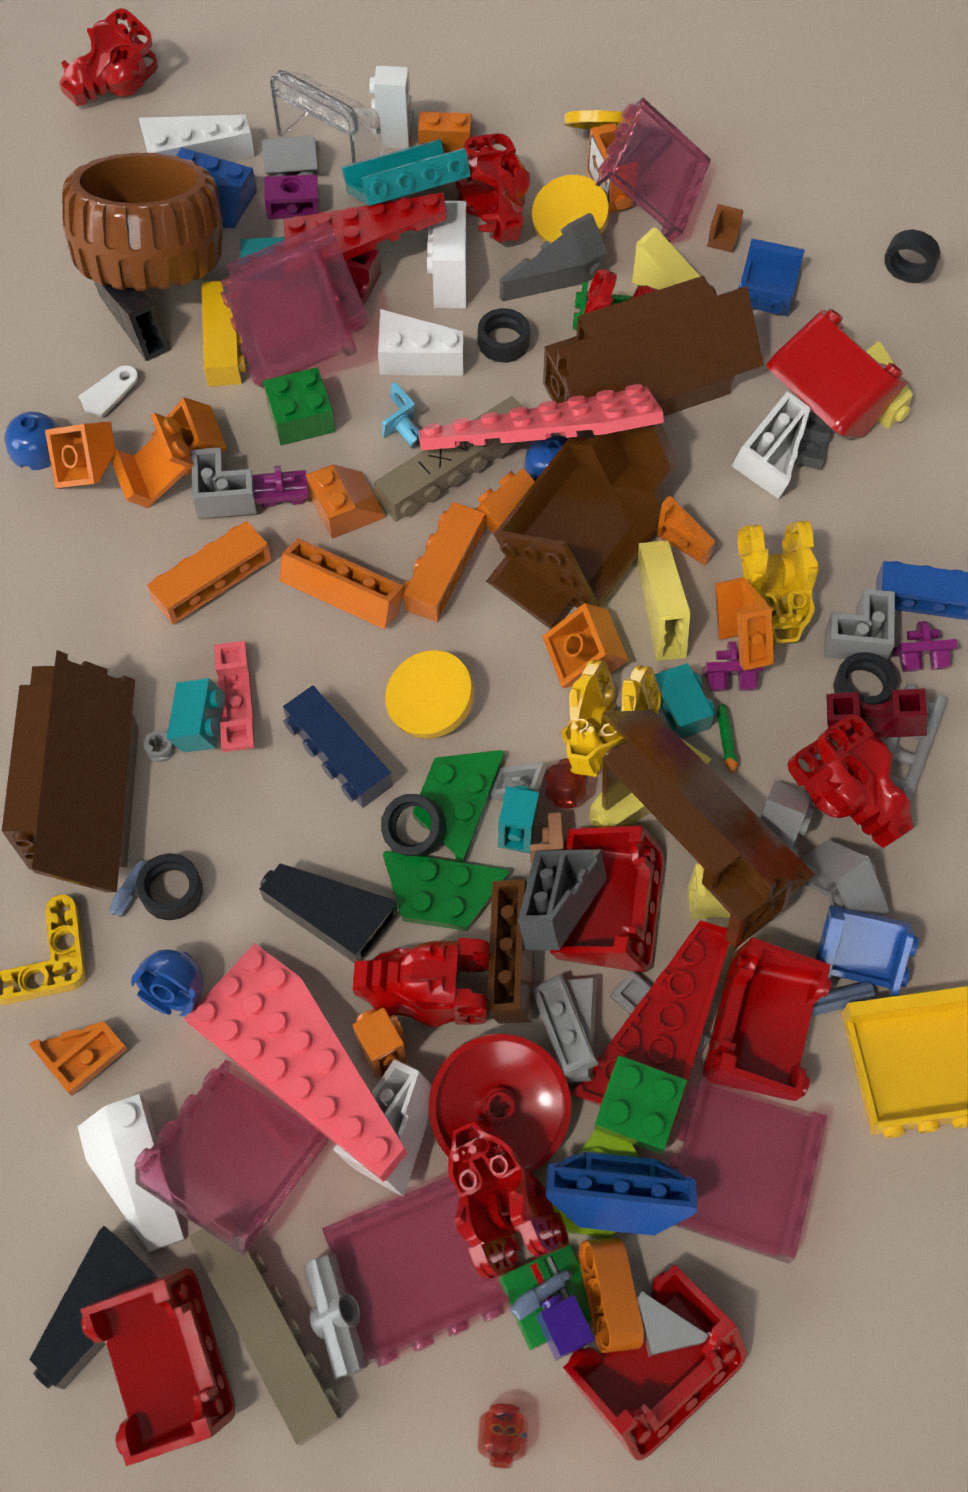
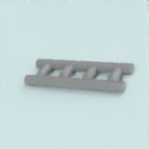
M906 684L905 689H918V687L914 684ZM937 695L933 703L926 700L927 714L929 715L927 719V736L913 737L919 740L915 754L896 747L900 737L886 738L884 741L889 751L893 752V760L910 766L905 780L890 775V779L895 786L903 790L910 801L913 798L948 699L943 695Z

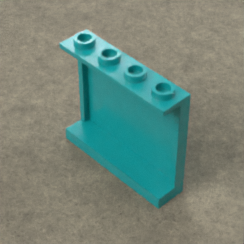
M440 139L341 166L347 194L369 206L471 177L465 148L444 154Z

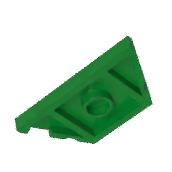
M496 750L435 757L420 795L434 800L442 808L447 820L446 834L442 843L455 855V859L458 862L464 863L488 801L491 788L503 762L504 751ZM415 806L412 812L413 818L423 828L431 831L432 820L425 809Z
M388 851L383 853L384 863L396 897L401 919L405 922L468 931L477 920L481 910L485 909L492 900V882L508 879L507 869L421 856H405Z

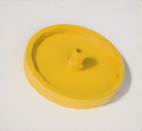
M608 110L571 111L565 113L564 126L590 129L616 123L619 130L635 129L639 127L640 115Z
M565 175L548 182L538 192L532 206L534 228L544 243L546 241L550 244L562 235V228L588 213L594 216L600 235L604 232L609 220V206L604 190L594 180L582 175Z
M439 650L420 652L402 662L390 677L385 693L386 709L392 721L406 734L420 739L438 738L456 729L466 719L473 706L475 685L471 673L456 656Z

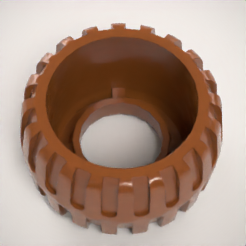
M161 153L116 154L98 158L85 165H81L65 179L62 188L63 229L72 262L86 278L103 286L110 284L113 288L119 290L135 288L136 291H146V289L158 288L160 291L167 290L173 285L178 287L185 286L191 280L203 278L216 267L222 253L223 216L216 182L209 171L197 163L178 156Z

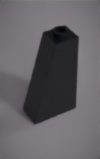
M94 282L99 296L145 361L171 350L154 303L143 291H136L135 288L119 290L113 288L110 284L103 286Z
M282 863L274 871H268L260 883L261 887L259 889L265 902L353 963L355 961H362L398 915L397 903L390 898Z
M105 1226L98 1231L29 1359L37 1368L33 1375L48 1389L52 1385L65 1389L106 1344L105 1342L96 1344L91 1338L85 1336L81 1325L82 1314L80 1309L159 1278L125 1243Z

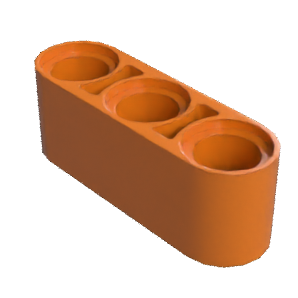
M620 1238L582 1241L579 1248V1263L595 1341L599 1350L602 1353L640 1349L644 1341V1329L627 1251L623 1241Z

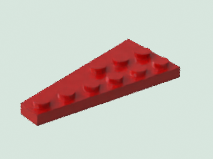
M444 193L402 198L371 206L349 207L342 210L284 219L285 263L288 284L297 281V276L310 271L312 275L321 271L320 266L332 261L339 264L376 249V243L389 239L391 242L398 240L403 232L411 229L420 231L447 220Z
M703 920L698 922L670 963L661 972L653 986L641 999L605 1051L597 1059L599 1065L593 1067L592 1081H582L571 1094L573 1097L601 1106L618 1055L687 1080L688 1083L728 950L729 942L726 940L728 928ZM684 1089V1092H683V1095H682V1098H681V1101H680V1104H679V1107H678V1110H677V1113H676V1116H675V1119H674V1122H673V1125H672V1128H671L672 1131H673L674 1126H675V1122H676V1119H677V1116H678V1112H679V1109H680V1106H681V1102H682V1099H683V1096H684V1093H685V1089Z

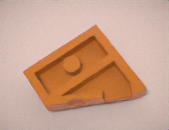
M668 495L661 505L656 536L664 541L668 540L670 545L705 566L712 558L715 540L673 497Z
M104 1021L88 1025L82 1030L73 1029L62 1032L59 1037L44 1041L37 1039L29 1043V1046L71 1096L128 1050Z

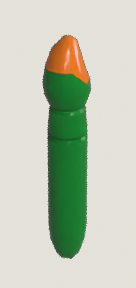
M720 704L717 710V718L724 752L723 760L729 772L733 774L738 767V756L735 753L729 711L726 705Z

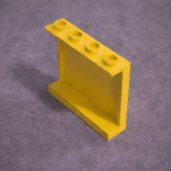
M968 986L848 1003L841 1012L871 1135L883 1134L884 1139L904 1136L905 1130L918 1129L919 1134L938 1131L940 1130L939 1125L952 1124L954 1129L968 1127Z

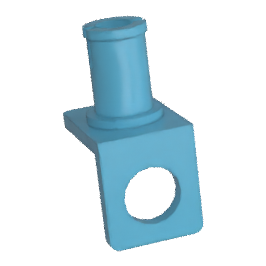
M394 382L391 384L390 398L400 410L383 421L381 435L386 438L393 432L398 431L409 446L415 448V442L420 445L419 429L411 421L414 418L415 403ZM398 395L402 398L404 404L400 401Z

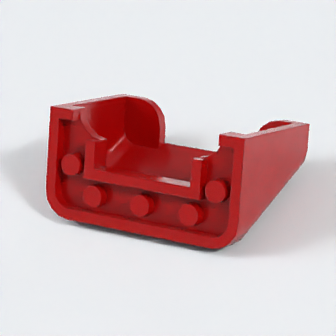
M831 308L828 311L821 310L771 357L766 366L835 432L846 437H865L908 382L901 376L903 371L891 362L888 365L878 363L842 330L844 328L841 322L843 317Z
M643 826L569 829L567 841L563 846L564 850L601 849L607 880L560 950H550V954L562 961L633 972L650 971L653 962L664 873V854L662 848Z
M754 937L750 938L735 952L729 964L703 1066L702 1079L716 1085L790 1101H797L804 1097L809 1088L810 1077L806 1075V1068L800 1066L814 1003L821 996L825 998L831 988L832 978L828 977L831 965Z
M676 1265L667 1272L660 1273L654 1279L651 1298L706 1333L708 1337L704 1343L653 1356H648L645 1340L640 1349L601 1352L599 1354L593 1347L581 1348L575 1351L570 1356L568 1363L563 1366L570 1380L637 1461L643 1460L655 1452L741 1369L747 1358V1351L737 1325Z
M184 1268L80 1309L82 1314L81 1325L85 1336L91 1338L96 1344L106 1343L127 1414V1418L119 1426L115 1442L118 1452L123 1455L126 1466L212 1438L233 1420L235 1416L233 1393L201 1288L193 1270Z

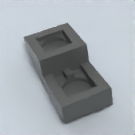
M809 412L794 463L821 470L831 428L814 413Z

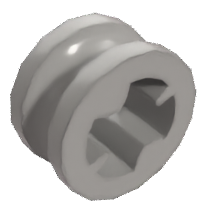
M151 732L144 740L143 746L148 758L156 763L168 761L174 754L175 747L174 744L166 739L167 732ZM158 742H164L165 748L160 747L161 751L155 752L153 745L156 744L158 746Z

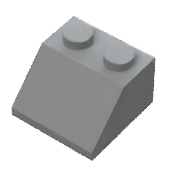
M314 136L262 140L266 174L287 176V172H297L298 175H313V170H318L316 140Z

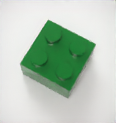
M318 367L263 380L267 405L280 446L335 432L333 411Z
M618 1055L594 1124V1129L662 1155L687 1080Z

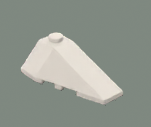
M140 1094L104 1106L78 1126L86 1161L149 1253L184 1241L183 1230L147 1102Z

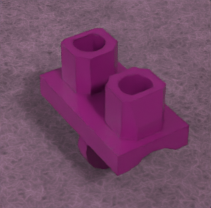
M275 466V473L253 475L255 504L261 503L264 508L274 507L278 504L277 502L289 501L292 505L304 504L305 499H308L306 470L282 472L281 466Z
M920 621L917 623L916 631H907V640H916L917 642L900 643L899 647L892 649L893 657H899L903 672L922 670L921 655H930L931 670L948 669L951 667V651L957 649V639L930 641V639L939 638V629L930 630L927 621Z
M728 641L727 650L716 651V660H727V662H707L706 666L702 667V676H707L710 692L727 691L728 676L738 675L739 691H754L757 689L759 673L763 671V667L744 671L739 665V661H737L739 659V650H737L736 642Z

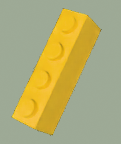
M235 280L201 282L203 359L208 387L242 384L241 373L246 372L245 356L240 353V351L245 350L244 334H240V329H244L243 313L239 312V308H243L242 291L236 290Z

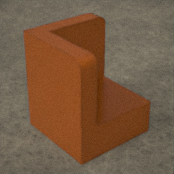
M718 204L711 222L707 247L733 253L744 211Z

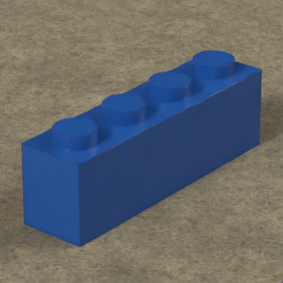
M883 561L876 579V590L895 592V610L968 620V572L958 569L933 568L929 565L904 564L900 561Z

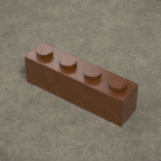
M525 879L492 882L487 1012L498 1024L532 1022L534 950H525L518 922L528 883Z

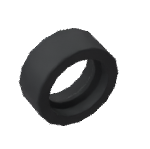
M903 230L891 240L885 253L884 263L888 272L893 277L908 283H919L929 279L934 273L940 259L941 250L938 242L931 235L920 230ZM905 249L916 251L926 259V262L918 264L909 262L898 251Z
M499 308L483 315L478 323L477 344L480 352L488 359L506 363L517 360L527 351L529 347L530 326L527 319L520 312L508 308ZM509 328L516 331L520 336L514 341L502 343L490 339L487 335L494 329Z
M861 652L848 656L840 664L833 683L834 693L855 692L847 683V677L850 672L864 670L878 677L883 685V689L877 696L859 694V699L863 703L870 705L883 704L891 699L892 690L896 688L897 677L891 664L883 657L870 652Z
M404 794L395 798L385 808L381 818V832L385 842L393 851L405 856L423 857L434 852L442 844L446 834L447 820L442 808L434 800L419 794ZM411 806L425 809L432 820L429 836L424 842L417 845H409L403 842L398 837L396 831L397 820L400 814Z
M173 853L158 855L147 861L139 871L136 880L137 895L147 912L158 919L168 921L181 919L190 914L200 903L203 893L202 880L194 864L184 856ZM172 870L183 872L189 880V889L181 899L168 904L158 903L153 899L150 887L157 876Z

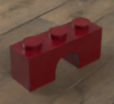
M375 249L343 262L344 276L342 284L339 285L332 282L321 302L325 326L350 333L381 275L379 251Z
M925 688L892 690L891 699L878 705L863 703L859 699V692L826 694L828 728L849 715H857L867 723L875 734L873 736L876 738L927 736ZM854 728L848 729L845 732L847 737L856 733Z

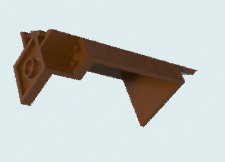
M703 275L580 315L577 320V333L575 337L545 346L543 385L551 400L557 404L568 402V398L581 395L588 398L597 396L596 394L603 390L619 392L624 391L627 386L641 384L643 387H648L663 410V417L729 395L735 375L764 366L748 287H741L717 295L715 288L709 285Z
M662 423L596 435L594 438L569 437L494 533L500 545V550L505 557L486 582L549 629H552L564 620L573 607L579 608L584 603L601 607L638 556L639 543H647L658 529L661 505L666 499L661 488L679 465Z
M56 650L55 666H32L30 685H19L2 833L28 869H31L34 873L107 893L117 892L119 867H127L139 729L132 714L135 679L127 676H122L121 678L107 675L108 669L88 661L82 662L81 665L68 660V654Z
M653 710L603 712V718L626 742L620 746L615 745L611 747L604 755L602 807L607 811L633 793L704 868L702 884L730 913L726 940L736 949L785 911L790 895L816 874Z

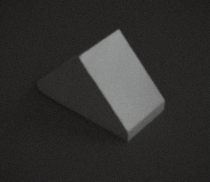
M544 762L499 768L489 796L503 801L506 786H526L533 791L539 792V805L546 786L548 765Z
M643 1292L637 1297L648 1356L700 1345L705 1342L708 1335Z

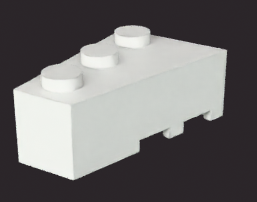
M376 66L375 77H370L369 84L370 94H374L371 102V114L376 115V119L373 120V136L378 137V147L408 148L414 114L413 108H410L412 95H409L410 80L408 67Z
M380 309L378 343L380 375L463 376V331Z
M787 391L742 446L732 467L779 499L790 482L791 471L797 458V450L803 437L811 407Z
M394 1059L372 1091L376 1102L408 1152L384 1182L338 1145L333 1150L357 1172L404 1197L429 1120L428 1099L431 1084L418 1070Z

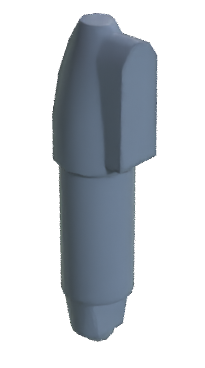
M140 860L133 867L121 888L118 889L111 902V914L122 917L133 900L132 894L136 889L139 871L147 863L146 860Z
M564 1270L556 1273L534 1289H529L527 1293L521 1295L510 1308L511 1313L516 1316L518 1321L524 1319L539 1309L542 1301L564 1288V1283L572 1277V1273Z

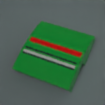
M571 1245L542 1256L498 1278L511 1307L529 1289H534L556 1273L564 1270L570 1271L572 1277L564 1283L565 1287L542 1301L541 1304L559 1294H562L564 1300L574 1295L586 1322H591L581 1268ZM541 1304L539 1309L524 1319L518 1321L516 1318L530 1351L547 1343L536 1319L539 1312L544 1310Z

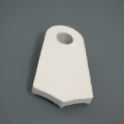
M128 365L118 367L80 394L78 397L85 413L104 418L138 381L137 371Z

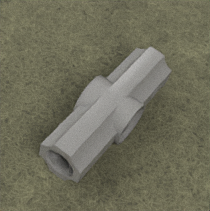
M326 1255L305 1263L304 1269L315 1305L310 1311L311 1326L316 1335L325 1341L335 1380L365 1370L367 1363L356 1328L360 1321V1308L355 1298L351 1294L346 1293L336 1255Z

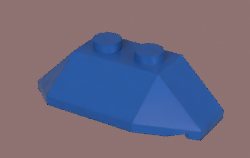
M582 1152L568 1157L559 1163L553 1162L548 1164L546 1198L580 1228L655 1236L697 1212L696 1180L690 1176H683L676 1169L657 1159Z

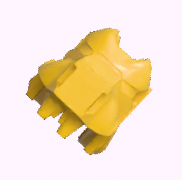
M808 520L795 521L786 526L785 540H782L783 554L768 555L769 550L765 549L764 533L761 524L746 525L738 530V557H741L743 575L772 608L773 644L798 642L803 629L810 622L814 614L815 606L812 600V589L819 572V564L811 549L814 547L813 530Z
M590 660L582 676L573 684L569 693L570 720L568 725L562 729L561 737L567 748V757L572 766L570 770L574 774L597 777L603 769L605 753L615 745L620 746L626 742L603 718V712H613L615 705H613L615 687L605 661ZM637 665L630 678L624 679L621 711L653 710L658 714L661 704V693L654 670L650 666Z

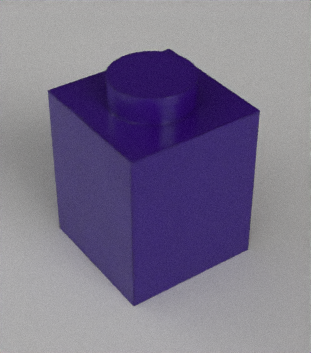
M559 1294L541 1304L544 1310L539 1312L536 1319L556 1361L589 1345L595 1340L574 1295L564 1300L562 1294Z

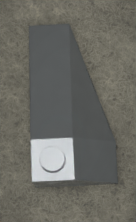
M588 213L567 224L561 229L562 235L551 244L546 241L540 246L542 250L531 260L525 258L500 279V299L502 302L581 285L582 282L592 280L598 270L606 269L607 250L594 216Z

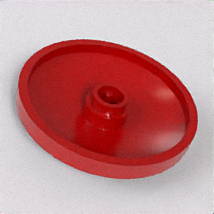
M506 1033L486 1034L470 1039L458 1046L438 1068L429 1092V1120L438 1145L449 1158L454 1130L472 1121L489 1119L496 1133L503 1137L514 1149L523 1169L532 1173L550 1160L562 1144L570 1124L571 1095L562 1069L555 1059L542 1047L517 1035Z

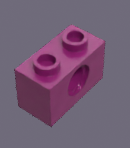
M318 175L265 176L264 201L267 219H289L296 216L320 213Z

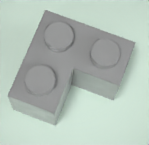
M221 447L191 450V459L194 464L192 467V499L198 519L257 514V504H255L254 480L251 469L226 471Z
M863 589L856 606V614L832 612L824 633V657L846 659L855 653L870 652L880 655L887 660L894 647L895 592Z
M775 780L760 819L797 855L800 846L795 845L794 842L798 834L805 835L814 807L809 805L811 797L807 792Z
M828 839L800 858L816 874L807 881L808 887L828 896L832 906L878 916H884L890 912L885 900V890L878 882L875 874L876 866L869 856L860 854L845 845L842 846Z

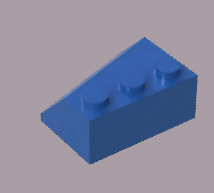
M181 147L176 156L185 160H191L209 171L217 185L223 216V228H235L257 193L253 168Z

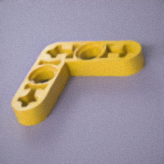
M65 894L56 895L46 904L45 915L50 960L0 971V982L3 981L7 986H10L3 989V994L0 995V1005L69 992L80 988L86 980V964L78 906L70 896ZM62 905L69 909L64 913L65 922L68 925H62V921L57 915ZM66 934L73 935L75 940L72 947L67 950L57 948V942L60 937ZM72 967L76 973L72 974L71 980L67 981L64 976H60L67 973V968ZM52 970L57 977L52 979L49 971ZM32 974H43L44 982L39 988H27V980ZM18 984H19V987H20L21 991L18 992V990L16 989V987L13 986V985H18Z

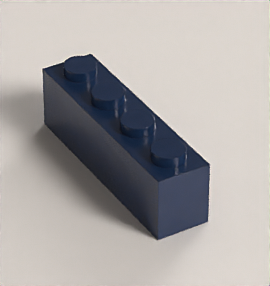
M314 685L283 706L286 717L283 722L286 728L294 736L298 733L304 740L302 744L311 757L318 756L323 762L321 766L325 773L332 780L334 778L338 779L342 784L341 790L351 802L356 800L364 808L393 786L392 774Z

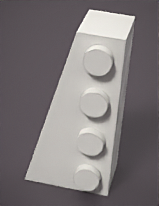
M245 115L139 118L147 153L176 156L180 148L183 147L231 162L255 157L251 132Z
M445 201L447 220L428 227L427 274H433L434 309L466 308V201Z

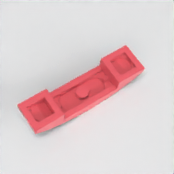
M245 641L214 645L218 685L225 692V705L222 709L220 722L222 752L255 748L254 714Z

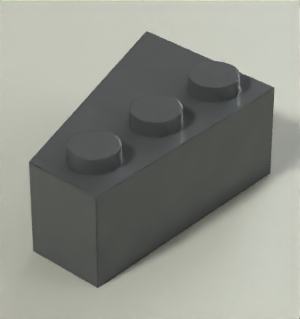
M601 849L535 852L518 918L525 950H560L607 880Z

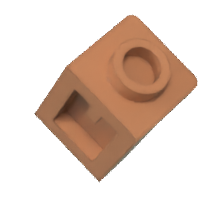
M548 813L547 825H541L542 844L530 845L531 863H533L536 851L564 850L561 813Z

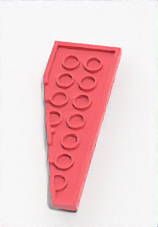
M641 384L627 386L624 391L619 392L603 390L593 397L573 396L568 398V402L556 404L555 401L540 403L537 408L516 407L511 409L510 413L498 415L496 412L483 414L480 419L475 420L459 418L454 420L452 424L444 426L437 423L424 426L423 430H419L418 434L421 451L456 448V446L462 444V441H468L474 444V446L486 445V441L492 438H500L501 443L546 440L552 437V433L566 435V438L577 437L578 433L582 430H593V435H602L664 423L663 410L647 386L643 387Z
M255 943L197 1004L192 1012L184 1018L186 1023L382 1182L389 1177L408 1154L301 977Z

